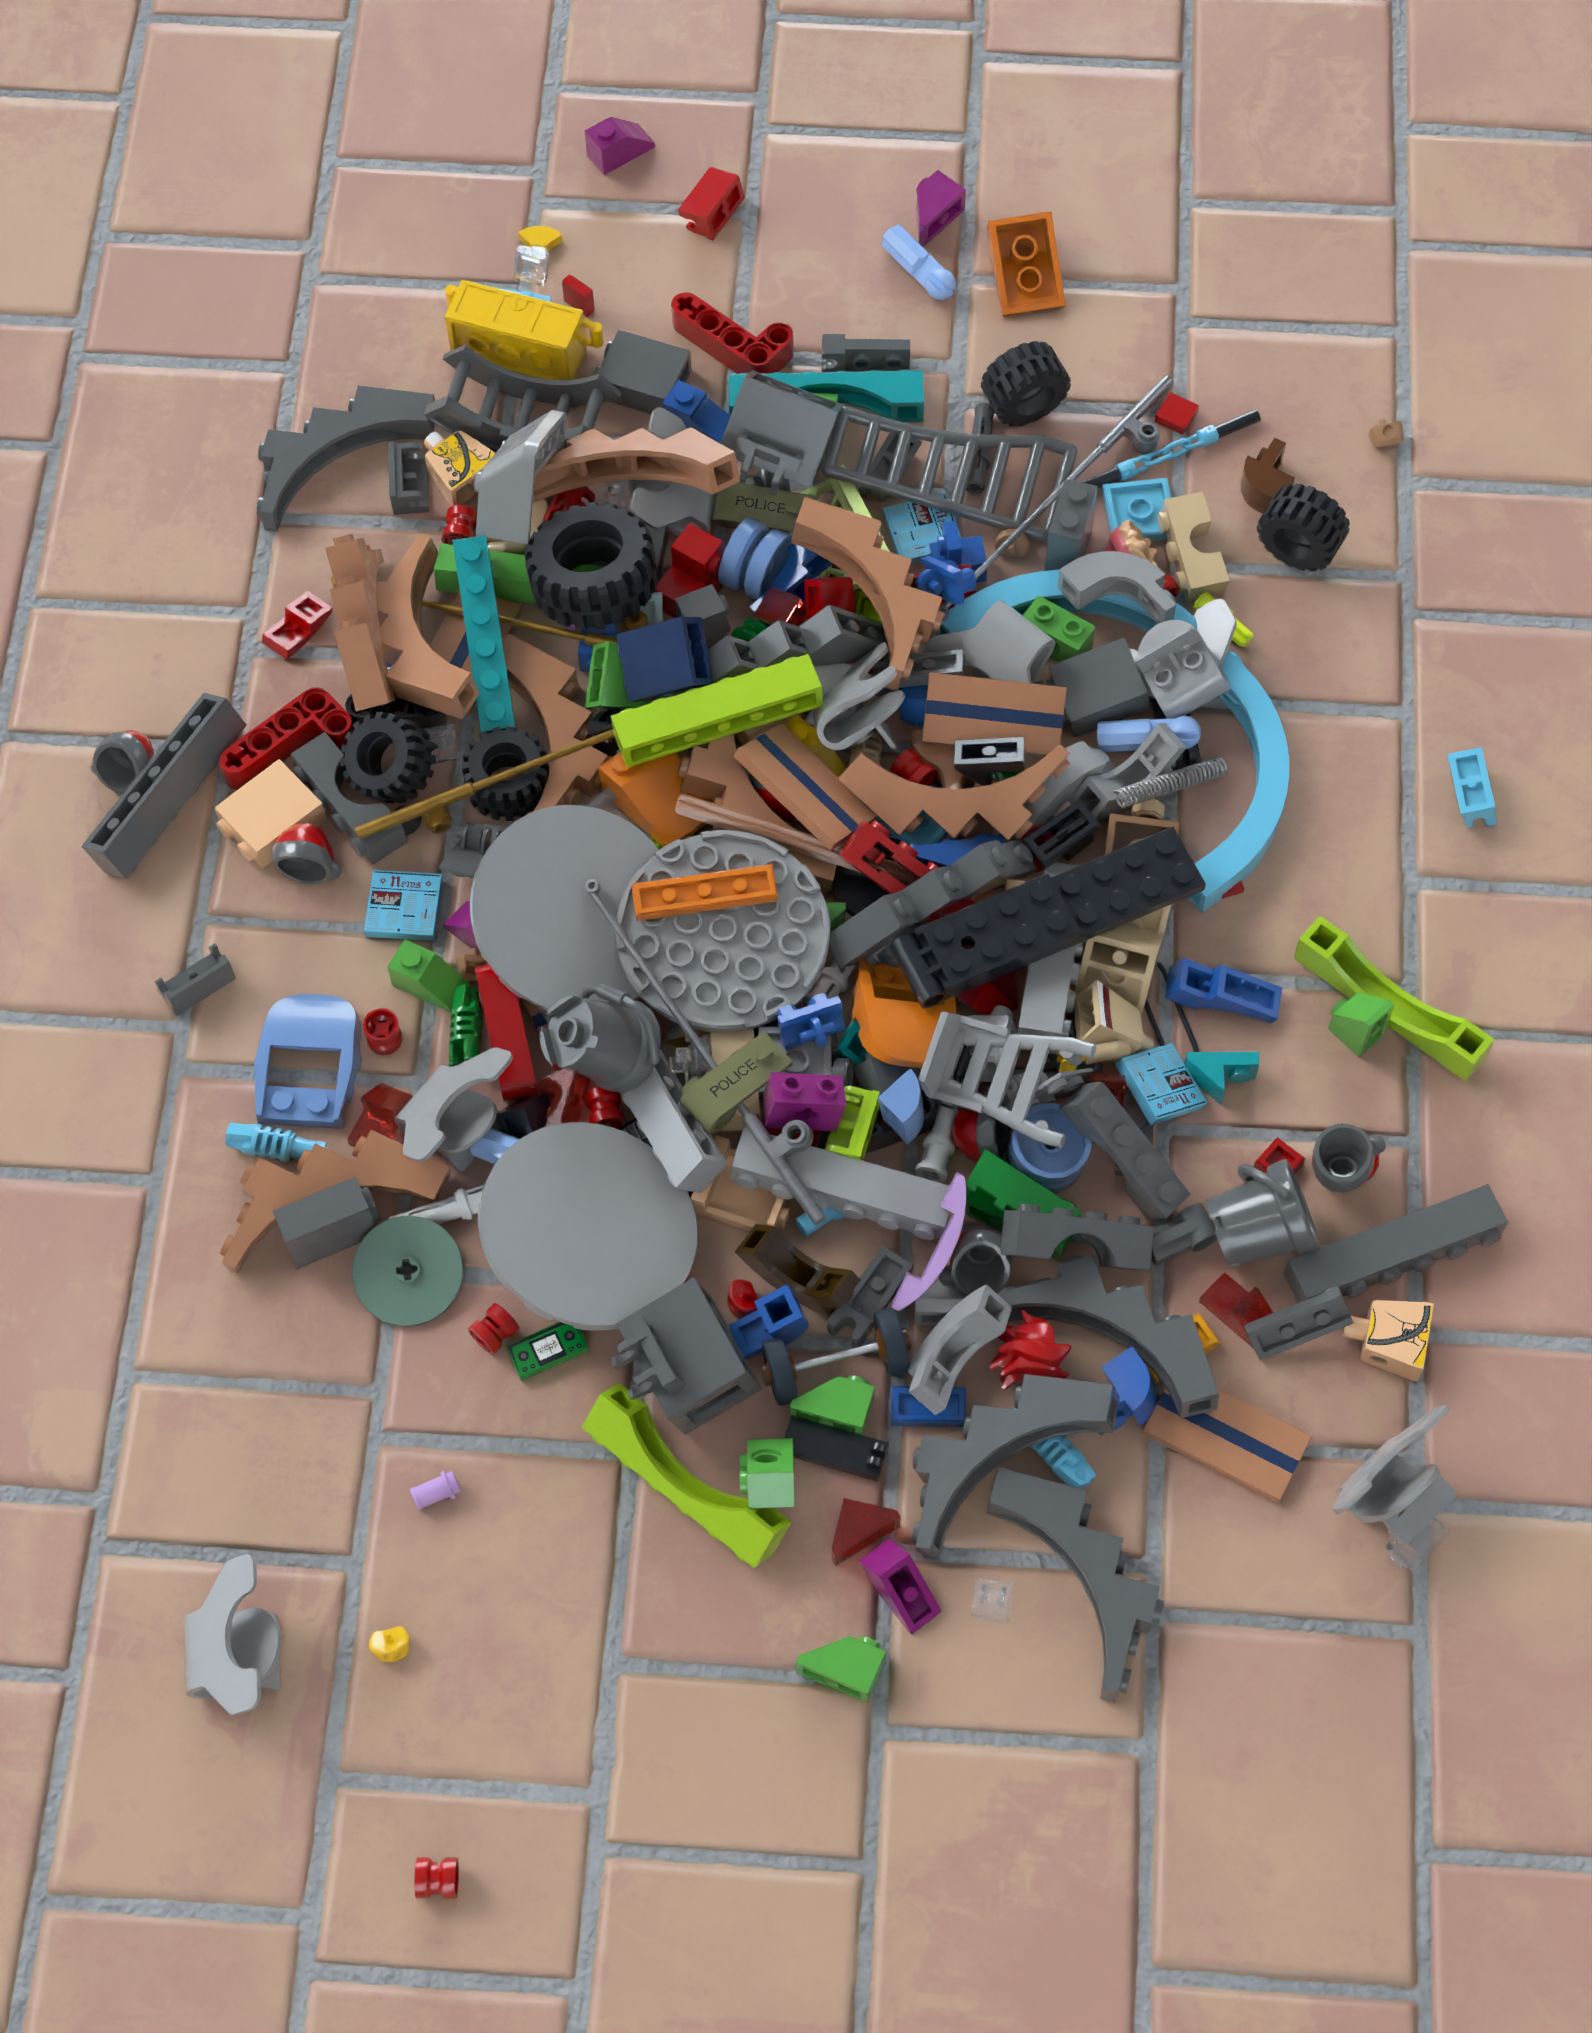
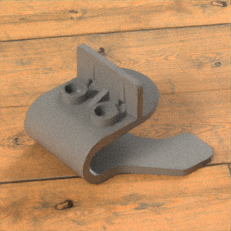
M658 407L652 411L649 432L664 440L686 429L684 422L666 409ZM629 480V490L632 498L631 512L634 516L639 517L645 525L652 529H659L668 525V531L678 537L689 523L709 533L717 493L712 495L697 487L677 482Z
M1223 599L1212 600L1197 609L1195 612L1197 629L1190 623L1182 620L1164 621L1146 633L1138 651L1130 649L1133 661L1138 668L1149 698L1157 700L1167 719L1185 716L1232 689L1222 665L1237 622L1228 604Z
M1000 600L986 611L975 628L934 636L930 639L922 653L963 649L965 666H972L974 677L1042 684L1043 679L1038 674L1052 654L1055 640L1006 602Z
M885 642L879 644L857 660L839 682L823 695V706L813 709V718L818 738L827 748L842 750L848 748L853 743L860 745L872 735L871 730L874 728L878 730L892 750L897 747L892 730L885 720L904 701L905 694L901 690L892 691L881 696L836 725H826L842 711L873 697L896 677V668L890 666L878 675L863 681L868 671L889 651L888 645Z
M495 1047L454 1067L440 1065L394 1118L398 1128L405 1134L403 1144L404 1156L409 1160L423 1162L430 1158L435 1151L443 1154L457 1171L463 1172L475 1159L470 1147L483 1138L490 1128L497 1131L501 1128L496 1117L499 1111L495 1103L489 1097L468 1090V1088L480 1082L496 1080L512 1062L513 1055L511 1052Z
M1447 1405L1436 1407L1399 1435L1388 1439L1337 1489L1338 1499L1332 1510L1336 1514L1349 1510L1357 1519L1364 1523L1382 1521L1402 1544L1410 1543L1456 1497V1492L1439 1474V1469L1435 1464L1411 1466L1405 1463L1397 1454L1416 1438L1429 1431L1450 1408Z
M248 1554L228 1560L220 1571L203 1606L184 1617L186 1695L199 1699L215 1698L232 1715H240L254 1710L260 1702L261 1689L275 1691L281 1687V1631L278 1616L258 1607L236 1612L241 1601L253 1593L257 1586L256 1560L254 1556Z

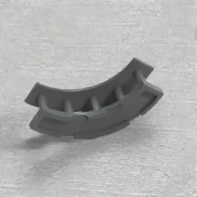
M463 345L444 354L443 360L456 370L447 396L427 404L424 416L451 434L456 431L465 432L496 453L503 441H506L510 435L528 425L535 401L557 405L556 411L566 412L567 417L571 406L587 405L581 426L566 429L565 448H567L566 440L594 428L601 403L620 398L622 392L600 373L591 377L573 380H552L532 377L499 366L485 359L467 345ZM467 377L487 387L479 414L458 403ZM499 392L522 399L514 427L491 420Z

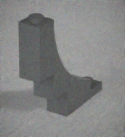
M828 605L800 626L778 620L749 642L727 635L708 649L713 683H717L724 678L740 676L756 668L768 667L781 663L788 658L800 657L809 654L813 666L855 663L879 644L885 642L888 645L881 622Z

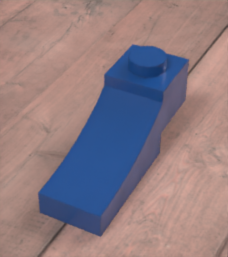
M678 380L663 401L662 407L679 417L684 422L686 429L691 427L721 444L731 415L707 397V392Z
M792 543L787 547L790 554L781 572L771 586L750 608L759 621L768 627L776 621L784 619L805 601L804 579H815L833 563L813 551Z
M1182 958L1169 967L1165 999L1194 1010L1198 1008L1222 1010L1249 1016L1271 1024L1279 1016L1282 987L1222 964L1213 969Z

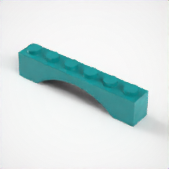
M871 370L868 372H774L763 374L810 393L838 394V403L861 407L884 418L900 422H923V371ZM748 373L729 374L730 415L743 379Z
M486 535L452 540L472 675L480 692L476 702L481 733L486 731L487 734L493 733L492 728L500 727V731H505L507 726L515 727V732H517L500 629L491 557Z

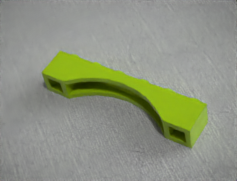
M1321 915L1299 938L1294 955L1295 960L1349 999L1359 992L1391 1001L1394 1004V1008L1387 1026L1465 1082L1469 1080L1487 1058L1495 1040L1466 1018L1435 1009L1401 989L1367 959L1349 935Z
M618 1383L600 1393L581 1427L592 1436L596 1443L606 1447L616 1455L624 1466L634 1470L643 1477L655 1491L665 1495L677 1505L682 1513L692 1517L703 1526L710 1536L720 1540L735 1552L741 1561L755 1568L774 1554L792 1521L776 1508H748V1498L724 1493L692 1475L674 1457L663 1442L653 1422L648 1405L639 1398L631 1400L628 1395L629 1390L622 1384Z

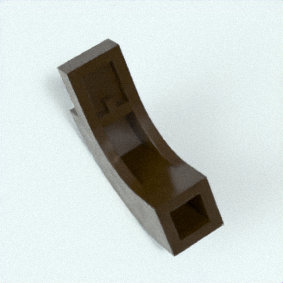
M755 1224L735 1250V1253L770 1285L779 1289L788 1284L793 1289L800 1304L827 1315L830 1314L833 1308L840 1309L842 1305L846 1304L853 1296V1290L861 1281L852 1270L828 1267L811 1259L797 1249L775 1226Z

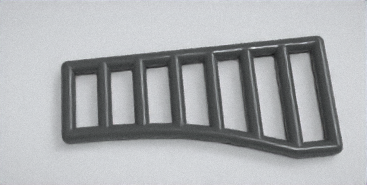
M842 406L839 417L832 429L821 472L826 477L1002 530L1017 529L1026 520L1044 449L1063 455L1054 487L1055 490L1072 473L1077 455V447L1074 444L1045 435H985L942 431ZM848 421L867 426L855 471L836 466ZM880 430L899 435L887 481L868 475ZM912 438L931 442L918 490L899 485ZM944 444L964 446L950 500L931 494ZM977 447L997 448L982 508L979 509L962 504ZM1031 447L1013 519L995 514L994 510L1011 448ZM1059 497L1049 507L1044 528L1031 524L1024 531L1027 537L1047 543L1048 532Z

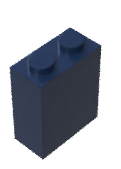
M678 617L616 634L619 646L618 654L622 663L624 687L627 692L628 702L653 701L680 694L692 688H701L714 684L702 617Z

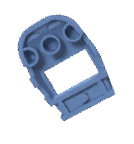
M298 994L283 998L272 1006L264 1024L254 1062L256 1117L258 1124L343 1129L345 1121L341 1115L345 1102L351 1103L355 1090L354 1082L357 1071L361 1069L362 1062L360 1055L361 1022L357 1012L348 1001L332 995ZM285 1048L341 1052L336 1089L267 1086L271 1049Z

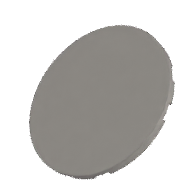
M559 805L543 808L525 815L508 826L486 850L474 875L470 895V918L473 934L484 960H487L492 970L499 977L498 980L519 998H524L546 1011L558 999L567 995L580 997L585 988L602 983L628 993L632 1000L639 997L626 977L617 950L616 932L585 889V884L589 879H595L600 883L601 890L598 895L616 919L622 895L630 879L659 850L641 830L620 816L602 809L583 805ZM592 994L589 997L591 1000L609 1002L598 997L596 994Z
M734 830L701 832V835L692 836L684 840L678 839L655 852V855L642 868H639L630 879L622 895L616 918L618 924L691 1028L707 1032L729 1033L754 1029L776 1020L778 1008L789 1004L796 1006L811 991L825 965L830 943L828 907L820 890L821 887L806 865H802L794 856L789 854L786 848L769 839ZM773 864L778 893L777 902L636 921L631 887L633 883ZM616 933L620 962L632 987L651 1008L669 1020L678 1023Z
M570 1122L536 1130L519 1139L505 1151L494 1165L485 1182L478 1208V1227L482 1248L491 1269L506 1290L509 1288L525 1303V1307L549 1321L554 1319L573 1325L576 1329L592 1331L619 1329L616 1324L617 1322L684 1283L696 1254V1214L688 1191L679 1190L669 1182L667 1178L668 1173L661 1161L653 1154L652 1147L640 1139L613 1127L586 1122Z

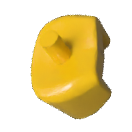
M397 1626L392 1629L372 1633L368 1645L372 1654L379 1661L394 1662L404 1658L409 1653L410 1638L408 1631L403 1626Z

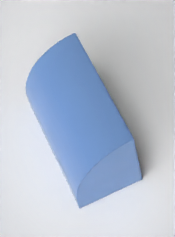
M911 1069L905 1072L878 1097L883 1120L907 1145L919 1134L924 1122V1106L920 1086L916 1075Z

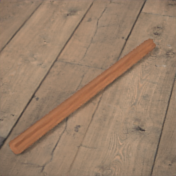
M680 794L677 799L675 812L679 815L726 830L755 834L769 839L788 850L860 872L837 855L844 845H839L830 851L813 835L685 794ZM865 856L861 858L876 871L878 868L883 869L906 887L918 880L917 877L896 862L884 859L880 865H876Z

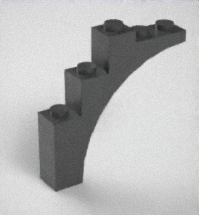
M358 385L355 398H350L348 411L313 407L310 420H305L303 433L268 429L265 442H260L258 449V459L263 461L265 469V493L263 497L258 499L257 516L261 517L264 529L278 532L284 513L297 492L314 474L334 460L354 450L380 442L403 439L425 440L434 431L435 423L424 416L427 404L435 401L434 394Z
M1021 839L1000 844L999 840L982 843L953 864L931 870L904 890L882 896L830 932L829 951L840 969L858 964L861 959L869 957L898 937L945 911L993 888L1006 884L1007 879L1017 880L1030 875L1037 870L1033 862V854L1022 843Z
M1094 1255L1087 1257L1073 1256L1058 1264V1278H1041L1034 1281L1031 1285L1019 1288L1013 1286L1005 1287L997 1293L1012 1307L1008 1322L1023 1320L1022 1310H1024L1032 1317L1083 1326L1110 1337L1127 1349L1133 1346L1143 1362L1153 1370L1167 1389L1181 1418L1217 1410L1219 1392L1192 1314L1183 1317L1171 1315L1162 1319L1159 1323H1155L1143 1285L1134 1287L1124 1285L1115 1288L1110 1293H1106Z
M1024 1374L1022 1386H1018L1015 1391L1014 1405L1017 1410L973 1405L971 1417L967 1416L964 1423L963 1433L964 1438L967 1439L966 1441L923 1435L921 1446L916 1447L913 1455V1468L916 1470L915 1472L924 1483H928V1485L922 1487L920 1494V1506L923 1508L921 1520L915 1523L913 1529V1544H915L916 1549L924 1558L939 1560L946 1533L961 1504L979 1481L1004 1460L1026 1447L1053 1437L1082 1432L1113 1433L1120 1398L1115 1387L1111 1384Z
M998 1467L987 1514L1014 1523L1041 1539L1066 1562L1081 1582L1095 1610L1102 1636L1104 1674L1100 1699L1115 1703L1119 1691L1127 1692L1132 1670L1124 1667L1127 1655L1135 1656L1140 1638V1633L1133 1630L1148 1633L1151 1622L1159 1623L1164 1605V1600L1157 1599L1160 1586L1115 1575V1573L1123 1574L1128 1552L1121 1551L1123 1538L1084 1528L1087 1527L1092 1506L1085 1503L1087 1490Z

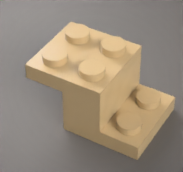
M1172 904L1088 939L1074 991L1076 992L1075 994L1084 991L1097 979L1136 1007L1142 1014L1151 979L1159 958Z

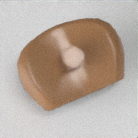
M1383 419L1379 421L1380 425H1375L1369 430V438L1375 448L1394 446L1404 441L1403 425L1400 421L1386 423V420Z
M1016 529L1001 531L994 543L995 550ZM1023 532L1000 556L1025 557L1030 549L1027 535Z
M472 948V954H460L456 958L459 974L468 981H477L475 967L488 964L482 955L479 956L478 948Z

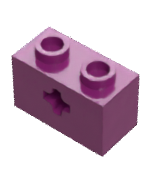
M771 1072L762 1097L765 1128L783 1129L788 1122L800 1120L806 1123L811 1130L837 1131L846 1108L843 1077Z

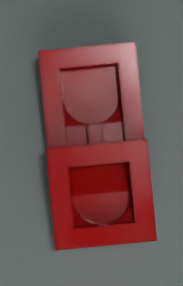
M306 591L285 607V617L262 633V643L288 660L321 628L332 613L333 607L309 591Z

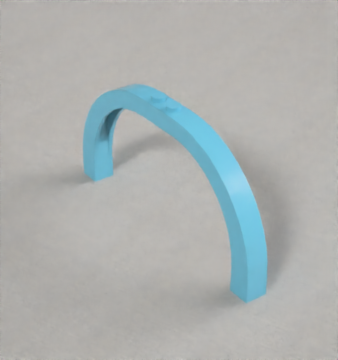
M1049 570L1012 577L976 592L966 598L964 603L958 604L949 610L948 619L941 622L939 632L936 631V636L975 628L986 611L1000 600L1006 602L1023 616L1038 595L1069 612L1089 613L1118 619L1146 632L1156 626L1157 623L1136 601L1121 595L1100 597L1078 611L1058 589L1059 570ZM1176 603L1174 620L1188 622L1197 629L1195 617ZM1229 650L1226 653L1222 668L1232 689L1219 697L1234 713L1249 740L1256 769V789L1253 801L1238 827L1217 848L1195 863L1206 883L1204 891L1187 898L1201 913L1221 900L1222 894L1231 889L1240 880L1243 882L1259 864L1277 832L1289 782V753L1280 717L1271 699L1256 678L1244 666L1241 658Z

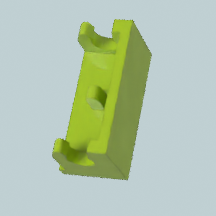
M845 1086L846 1108L837 1131H830L825 1150L864 1161L880 1108L878 1101L880 1092Z

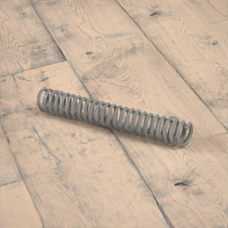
M1215 757L1115 789L1113 793H1116L1117 804L1121 808H1126L1130 805L1133 806L1143 801L1221 777L1223 772L1227 774L1228 767L1221 757ZM1219 760H1221V761L1223 762V764H1224V766H1225V772H1224L1223 765H1222V763H1221ZM1216 762H1218L1219 765H1220V768H1221V773H1220V774H1219V767H1218V765H1217ZM1119 793H1120V799H1121V802L1123 803V805H1121V803H1120V801H1119V797H1118Z

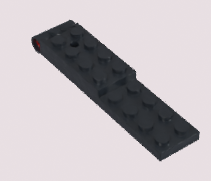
M1170 827L1056 876L1050 877L1049 873L917 927L914 929V933H907L895 939L890 944V949L921 1008L926 1009L1205 890L1206 883L1174 827ZM968 945V946H971L972 948H971V949H965V948H963L962 946Z

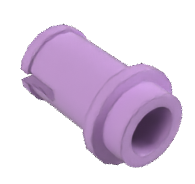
M441 1471V1476L410 1488L419 1511L445 1498L450 1497L452 1500L456 1498L455 1494L460 1493L461 1489L453 1471L448 1473Z

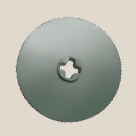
M400 1216L380 1223L363 1238L354 1256L352 1279L360 1301L374 1316L393 1325L416 1326L434 1320L451 1306L462 1284L463 1262L457 1244L451 1235L440 1225L422 1217ZM407 1261L410 1262L412 1267H418V1272L412 1273L411 1280H406L401 1274L398 1275V1270L403 1269L404 1262Z

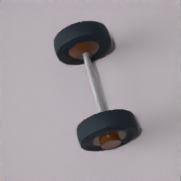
M887 1308L874 1313L875 1343L794 1364L792 1357L787 1353L781 1337L762 1342L765 1364L761 1365V1371L766 1387L771 1386L778 1406L789 1405L793 1399L798 1397L796 1371L877 1350L890 1376L907 1373L910 1368L908 1349H911L907 1330L905 1327L901 1328L894 1309Z

